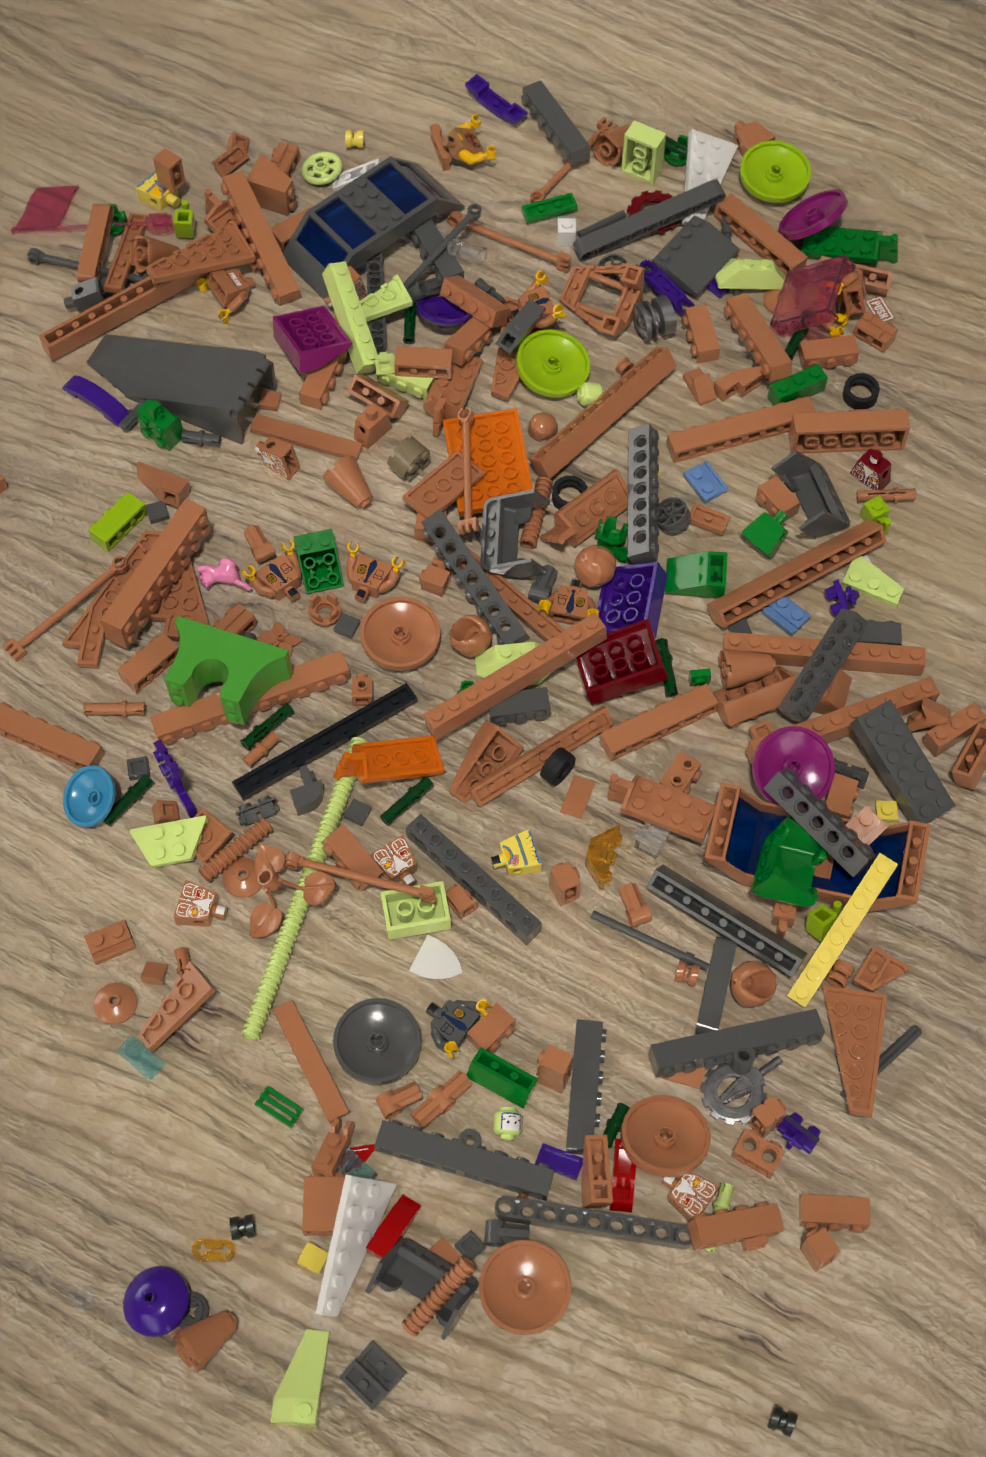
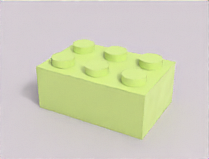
M634 120L624 135L621 171L653 184L662 171L666 133Z
M443 881L422 884L433 888L437 898L434 904L423 902L418 896L395 890L380 892L388 940L451 929V919Z

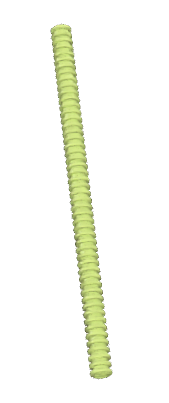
M353 737L347 752L352 753L353 744L368 742L361 737ZM356 776L341 777V779L335 782V787L332 789L333 793L330 794V799L328 800L329 804L326 805L327 810L324 811L322 821L319 824L320 827H318V832L315 834L316 838L313 840L314 844L311 845L312 850L309 851V856L306 859L325 863L324 860L327 859V854L323 851V844L321 842L335 831L340 824L339 820H341L344 813L343 809H345V803L348 802L350 797L349 792L352 791ZM304 867L302 869L303 873L300 874L301 879L298 880V885L305 886L304 881L307 875L321 871ZM296 889L293 893L292 902L289 904L290 908L287 909L288 914L285 915L286 920L282 922L284 926H281V932L278 933L279 938L276 939L277 944L273 946L275 950L271 952L270 962L267 963L268 968L264 970L263 980L260 981L261 986L258 987V993L255 994L256 999L253 1000L254 1005L250 1007L252 1011H249V1017L246 1018L247 1024L243 1026L245 1030L241 1031V1034L249 1040L256 1041L260 1039L261 1028L265 1026L263 1022L267 1020L266 1015H269L268 1009L272 1007L270 1003L274 1002L273 997L276 996L277 985L281 983L282 973L285 972L284 967L287 966V960L290 958L289 954L292 953L291 948L294 947L293 943L296 942V936H298V931L301 929L302 919L305 918L304 913L308 910L309 904L304 900V891Z

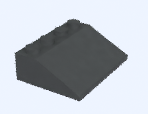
M694 215L652 261L680 289L698 297L731 258H734L740 250L710 222Z

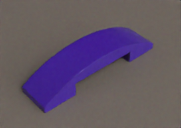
M478 74L465 83L468 91L484 108L506 122L517 124L528 114L517 103L511 105L491 90L489 83Z
M74 375L62 387L64 391L76 399L80 397L104 414V418L118 427L119 423L128 415V410L116 398L83 377Z

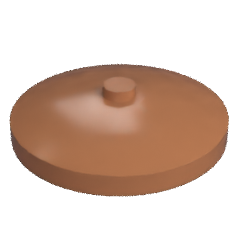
M408 597L389 598L377 603L365 615L360 630L361 643L367 656L379 666L390 670H409L421 666L436 652L440 641V626L435 613L421 601Z
M656 1095L638 1101L628 1110L621 1128V1141L629 1159L640 1169L660 1177H678L694 1171L702 1164L710 1147L711 1134L705 1117L692 1104L678 1097Z
M518 1240L507 1243L498 1248L483 1266L479 1279L481 1304L490 1320L504 1331L515 1335H535L544 1332L560 1320L569 1304L571 1280L564 1261L554 1250L540 1242Z

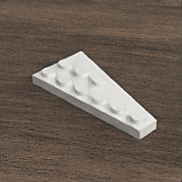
M692 129L688 137L684 192L714 179H717L721 184L738 145ZM710 207L683 218L682 225H686L694 215L705 219Z
M345 1175L316 1314L338 1317L366 1255V1246L379 1226L397 1186L396 1183Z

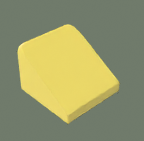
M307 1242L298 1260V1265L319 1275L327 1260L328 1252Z

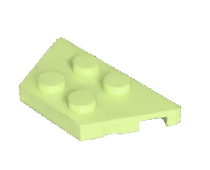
M204 815L130 829V834L153 868L194 860L197 846L203 837L201 833L205 824H208L209 819Z

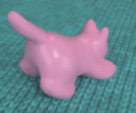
M224 558L220 560L218 566L204 565L196 568L197 572L200 573L199 581L207 590H210L211 585L215 582L235 584L251 591L248 583L239 580V567L232 559Z

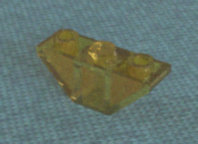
M615 826L591 838L587 850L585 866L601 890H604L605 883L609 884L612 872L609 869L611 865L615 866L618 853H614L616 846L620 847L623 835L620 834V826Z

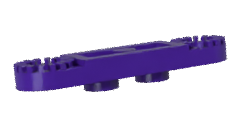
M643 260L640 263L639 267L651 269L650 273L644 269V280L660 296L666 295L673 309L681 317L685 313V309L683 310L681 305L687 307L695 306L694 302H691L686 297V294L653 261Z

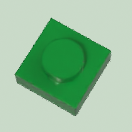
M710 668L690 670L689 686L709 685L711 679Z

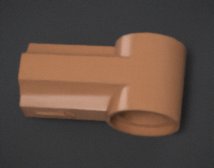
M253 524L247 527L244 531V536L251 547V552L257 564L275 557L274 548L271 542L266 540L259 525Z
M629 883L620 888L619 893L626 907V916L630 926L635 927L652 921L650 908L647 903H644L637 884Z
M413 1081L395 1091H385L378 1095L375 1100L384 1118L390 1119L400 1114L402 1109L423 1100L418 1085Z

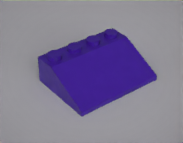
M658 562L616 566L612 580L602 585L597 610H599L600 620L606 626L607 633L649 619L656 640L668 575Z

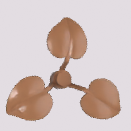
M259 844L255 858V872L258 883L265 887L264 892L267 894L271 905L261 903L254 908L250 917V936L253 938L266 937L275 932L282 922V911L275 908L276 903L270 891L277 890L281 884H285L304 891L303 898L308 904L320 905L327 900L335 888L334 879L324 872H313L306 876L305 886H299L283 880L276 873L281 872L285 866L286 857L284 852L276 847Z

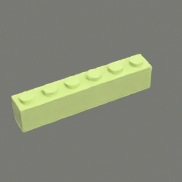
M346 261L330 263L322 273L338 323L352 341V346L348 348V352L355 373H371L376 369L374 355L378 354Z

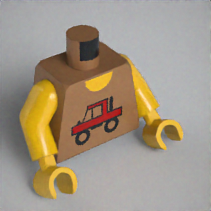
M473 114L471 122H465L451 129L448 136L445 135L442 138V145L448 147L454 159L474 166L480 161H484V158L494 160L497 152L493 145L488 146L486 152H484L474 129H471V127L479 128L482 119L478 120V114Z

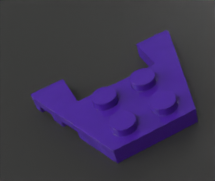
M161 739L153 742L156 749L153 754L158 763L161 762V765L158 767L163 777H168L166 781L170 789L174 788L189 818H194L197 812L181 781L182 775L176 761H173L171 754H168V750Z

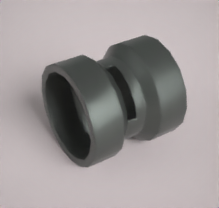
M253 1214L245 1215L241 1219L230 1217L232 1241L239 1240L241 1236H246L247 1238L255 1237Z
M775 1405L768 1428L781 1430L783 1435L791 1437L798 1414L793 1412L786 1413L782 1407Z

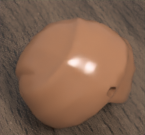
M592 545L580 551L574 563L578 579L583 585L588 587L602 586L610 582L616 570V559L613 553L607 548L598 545Z
M477 615L461 617L453 623L449 633L453 648L467 657H474L485 652L489 648L492 639V632L488 623Z
M746 961L733 971L731 990L735 1000L740 1005L756 1007L773 998L777 988L776 975L766 964L760 961Z

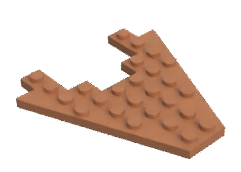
M148 530L143 532L125 557L129 564L128 570L125 573L113 575L106 582L63 640V647L80 649L77 660L78 667L98 668L105 638V632L100 619L162 532ZM191 559L187 567L181 570L178 580L170 586L167 596L159 602L156 612L152 613L148 618L151 621L165 622L163 633L171 640L180 641L175 625L178 616L209 625Z

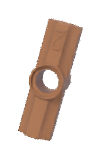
M459 1070L445 1084L433 1089L428 1095L427 1100L411 1113V1117L419 1127L425 1129L440 1114L447 1113L455 1105L456 1100L472 1086V1082Z

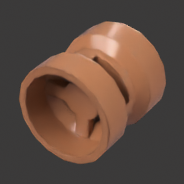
M838 959L833 965V971L828 973L826 980L834 987L846 988L848 978L853 975L855 969L849 963Z
M679 961L674 981L680 983L684 981L688 985L695 987L700 966L695 964L690 966L684 961ZM688 970H690L689 978H686Z

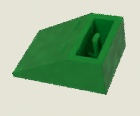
M332 529L293 537L306 594L344 586Z
M705 551L668 558L665 594L714 598L724 596L728 552Z

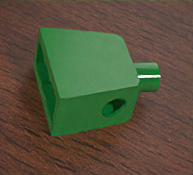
M780 509L773 517L764 512L749 524L741 534L770 558H773L788 534V531L781 525L789 516Z

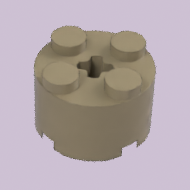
M411 436V439L406 437L393 450L395 455L393 458L389 456L387 465L403 479L411 482L416 477V472L420 468L423 470L428 466L430 451L413 436Z

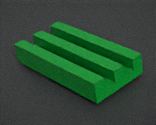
M268 1085L265 1091L261 1093L260 1098L254 1103L255 1106L290 1129L304 1111L303 1108ZM268 1094L295 1110L296 1114L268 1097ZM265 1100L291 1117V1121L264 1105L263 1101Z

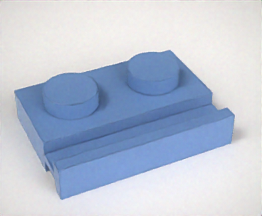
M707 460L702 465L699 464L683 474L684 479L704 504L728 491V487Z
M786 595L768 604L766 608L762 609L761 613L790 637L803 627L811 617L810 614Z

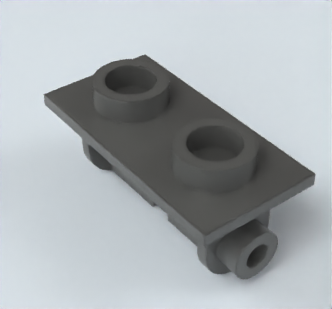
M834 758L835 773L859 781L857 787L864 789L869 771H866V768L863 769L854 765L849 767L847 766L848 763Z
M267 795L257 799L258 804L251 806L249 802L239 806V811L235 813L241 814V817L238 818L240 825L245 824L247 826L259 821L256 814L260 812L262 818L276 815V812L280 811L277 803H272V800L276 798L270 799V796Z

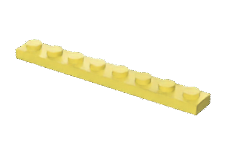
M879 853L787 995L788 998L804 1008L807 1007L898 866L897 863Z

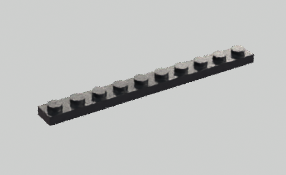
M405 683L232 781V785L244 801L298 770L299 767L307 765L351 740L353 737L417 702V697L409 685Z

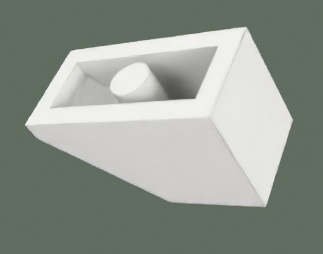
M557 216V247H574L573 243L576 240V217Z

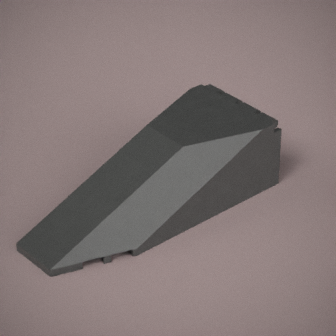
M105 334L87 360V364L101 377L107 378L114 388L120 389L127 399L139 403L142 399L152 398L164 408L180 417L181 421L213 434H221L223 438L240 445L244 441L240 419L237 415H239L244 407V402H247L253 393V388L260 385L273 391L277 390L273 362L266 359L265 354L252 350Z

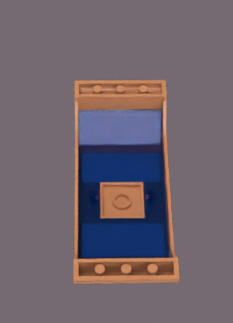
M721 782L704 860L743 886L752 887L761 847L766 837L786 817L795 822L797 821L780 805L760 801L744 791L742 786ZM819 816V817H818V821H819L820 824L823 825V824H824V821H823V819ZM842 818L845 825L851 820ZM910 820L908 823L888 826L870 845L876 857L861 874L852 877L828 853L823 863L819 862L815 866L811 887L818 890L817 895H819L817 901L828 904L840 901L842 906L845 907L879 853L897 863L898 866L868 912L917 904L931 824ZM833 831L834 837L838 840L837 832ZM848 848L849 852L854 855V852Z

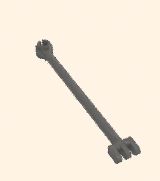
M474 203L468 207L467 214L462 221L403 283L406 290L412 286L470 222L481 217V206Z
M30 248L27 254V259L31 264L46 261L78 269L79 261L48 255L37 248ZM102 267L101 274L108 275L110 268ZM147 272L143 276L129 273L127 280L139 282L149 277Z

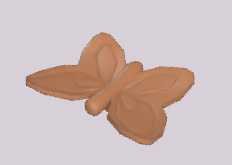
M277 622L273 625L271 631L261 633L257 641L286 649L291 657L292 646L299 644L302 639L295 635H289V632H284L283 625Z

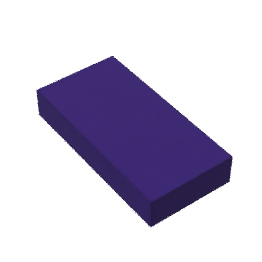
M542 1143L535 1165H538V1163L549 1165L554 1170V1173L577 1181L583 1165V1158Z

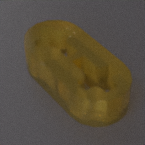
M199 1239L194 1242L191 1248L194 1258L200 1262L226 1263L230 1262L236 1254L235 1247L229 1240ZM201 1245H204L206 1249L212 1250V1252H204L203 1256H200L196 1250L200 1249ZM224 1246L231 1250V1252L226 1254V1257H223L221 1252L215 1251L223 1250Z

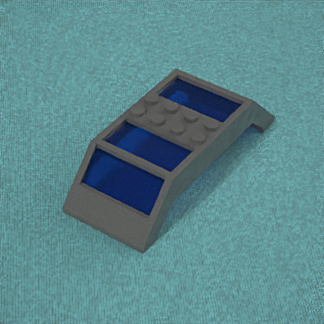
M390 156L306 211L285 247L283 255L287 264L324 300L329 296L322 273L328 264L346 261L347 266L351 265L355 269L435 214L449 215L453 211L461 212L465 209V206L420 164Z

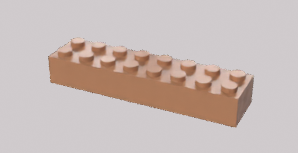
M185 498L100 619L107 640L126 649L136 641L141 628L147 625L148 618L152 613L156 612L161 599L167 596L172 583L178 580L181 570L187 567L192 554L198 551L201 541L209 535L211 528L205 507Z

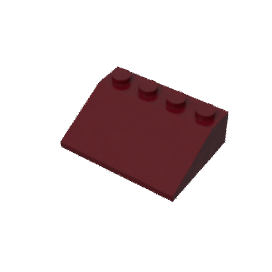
M649 619L608 632L606 640L576 657L586 694L592 705L669 679Z

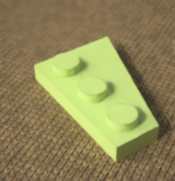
M397 274L388 284L384 283L377 292L371 293L362 299L360 304L366 322L413 306V301Z
M862 555L852 560L841 585L845 588L851 586L852 590H858L862 595L895 608L904 591L903 587Z

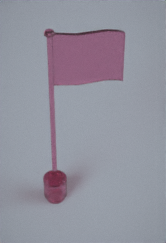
M79 185L36 188L29 198L22 217L17 225L11 228V233L87 228L88 224L59 226ZM167 212L149 213L146 221L120 222L115 224L116 226L146 225L151 232L168 231L173 229V218Z

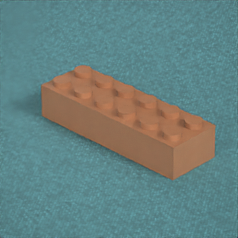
M876 409L872 411L800 412L793 414L788 434L790 452L792 453L796 450L802 454L857 452L867 451L868 449L879 451L903 450L910 431L907 409Z

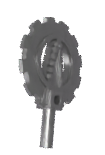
M777 1056L760 1069L752 1066L751 1070L746 1074L734 1072L730 1064H726V1062L717 1064L718 1067L714 1070L710 1068L705 1074L707 1077L706 1083L702 1082L701 1092H704L705 1097L702 1099L704 1107H709L712 1111L710 1115L716 1120L718 1118L725 1120V1124L734 1125V1122L740 1121L741 1124L748 1123L753 1109L767 1098V1093H763V1087L766 1086L764 1076L783 1063L780 1056ZM736 1077V1080L718 1097L717 1089L719 1084L724 1079ZM750 1093L748 1101L743 1106L731 1108L725 1105Z

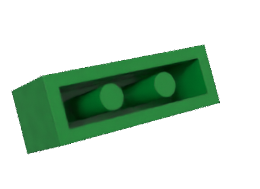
M816 364L771 384L767 398L775 406L781 402L786 403L797 398L811 397L825 390L828 376L820 365Z
M480 1047L471 1061L466 1074L470 1080L523 1109L538 1082V1078L482 1047Z

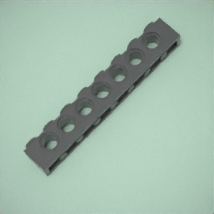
M650 423L629 429L628 558L634 564L658 561L659 434Z
M439 509L421 523L425 527L422 529L428 540L430 538L434 540L435 544L432 546L438 555L443 553L446 558L443 562L449 570L454 569L456 572L454 578L459 585H465L467 588L464 591L470 601L473 599L478 605L475 608L481 617L483 615L489 620L487 623L491 631L494 632L496 630L499 634V637H497L501 645L522 643L530 638L442 510ZM446 532L443 538H437L438 533ZM450 547H456L454 553H448ZM461 562H467V566L465 568H458ZM471 578H478L475 584H469ZM482 593H489L487 599L480 600ZM499 608L500 610L497 615H490L492 609ZM504 624H510L509 630L501 631V627Z
M422 814L418 815L406 827V835L411 842L463 889H467L473 898L526 946L541 932L542 922Z

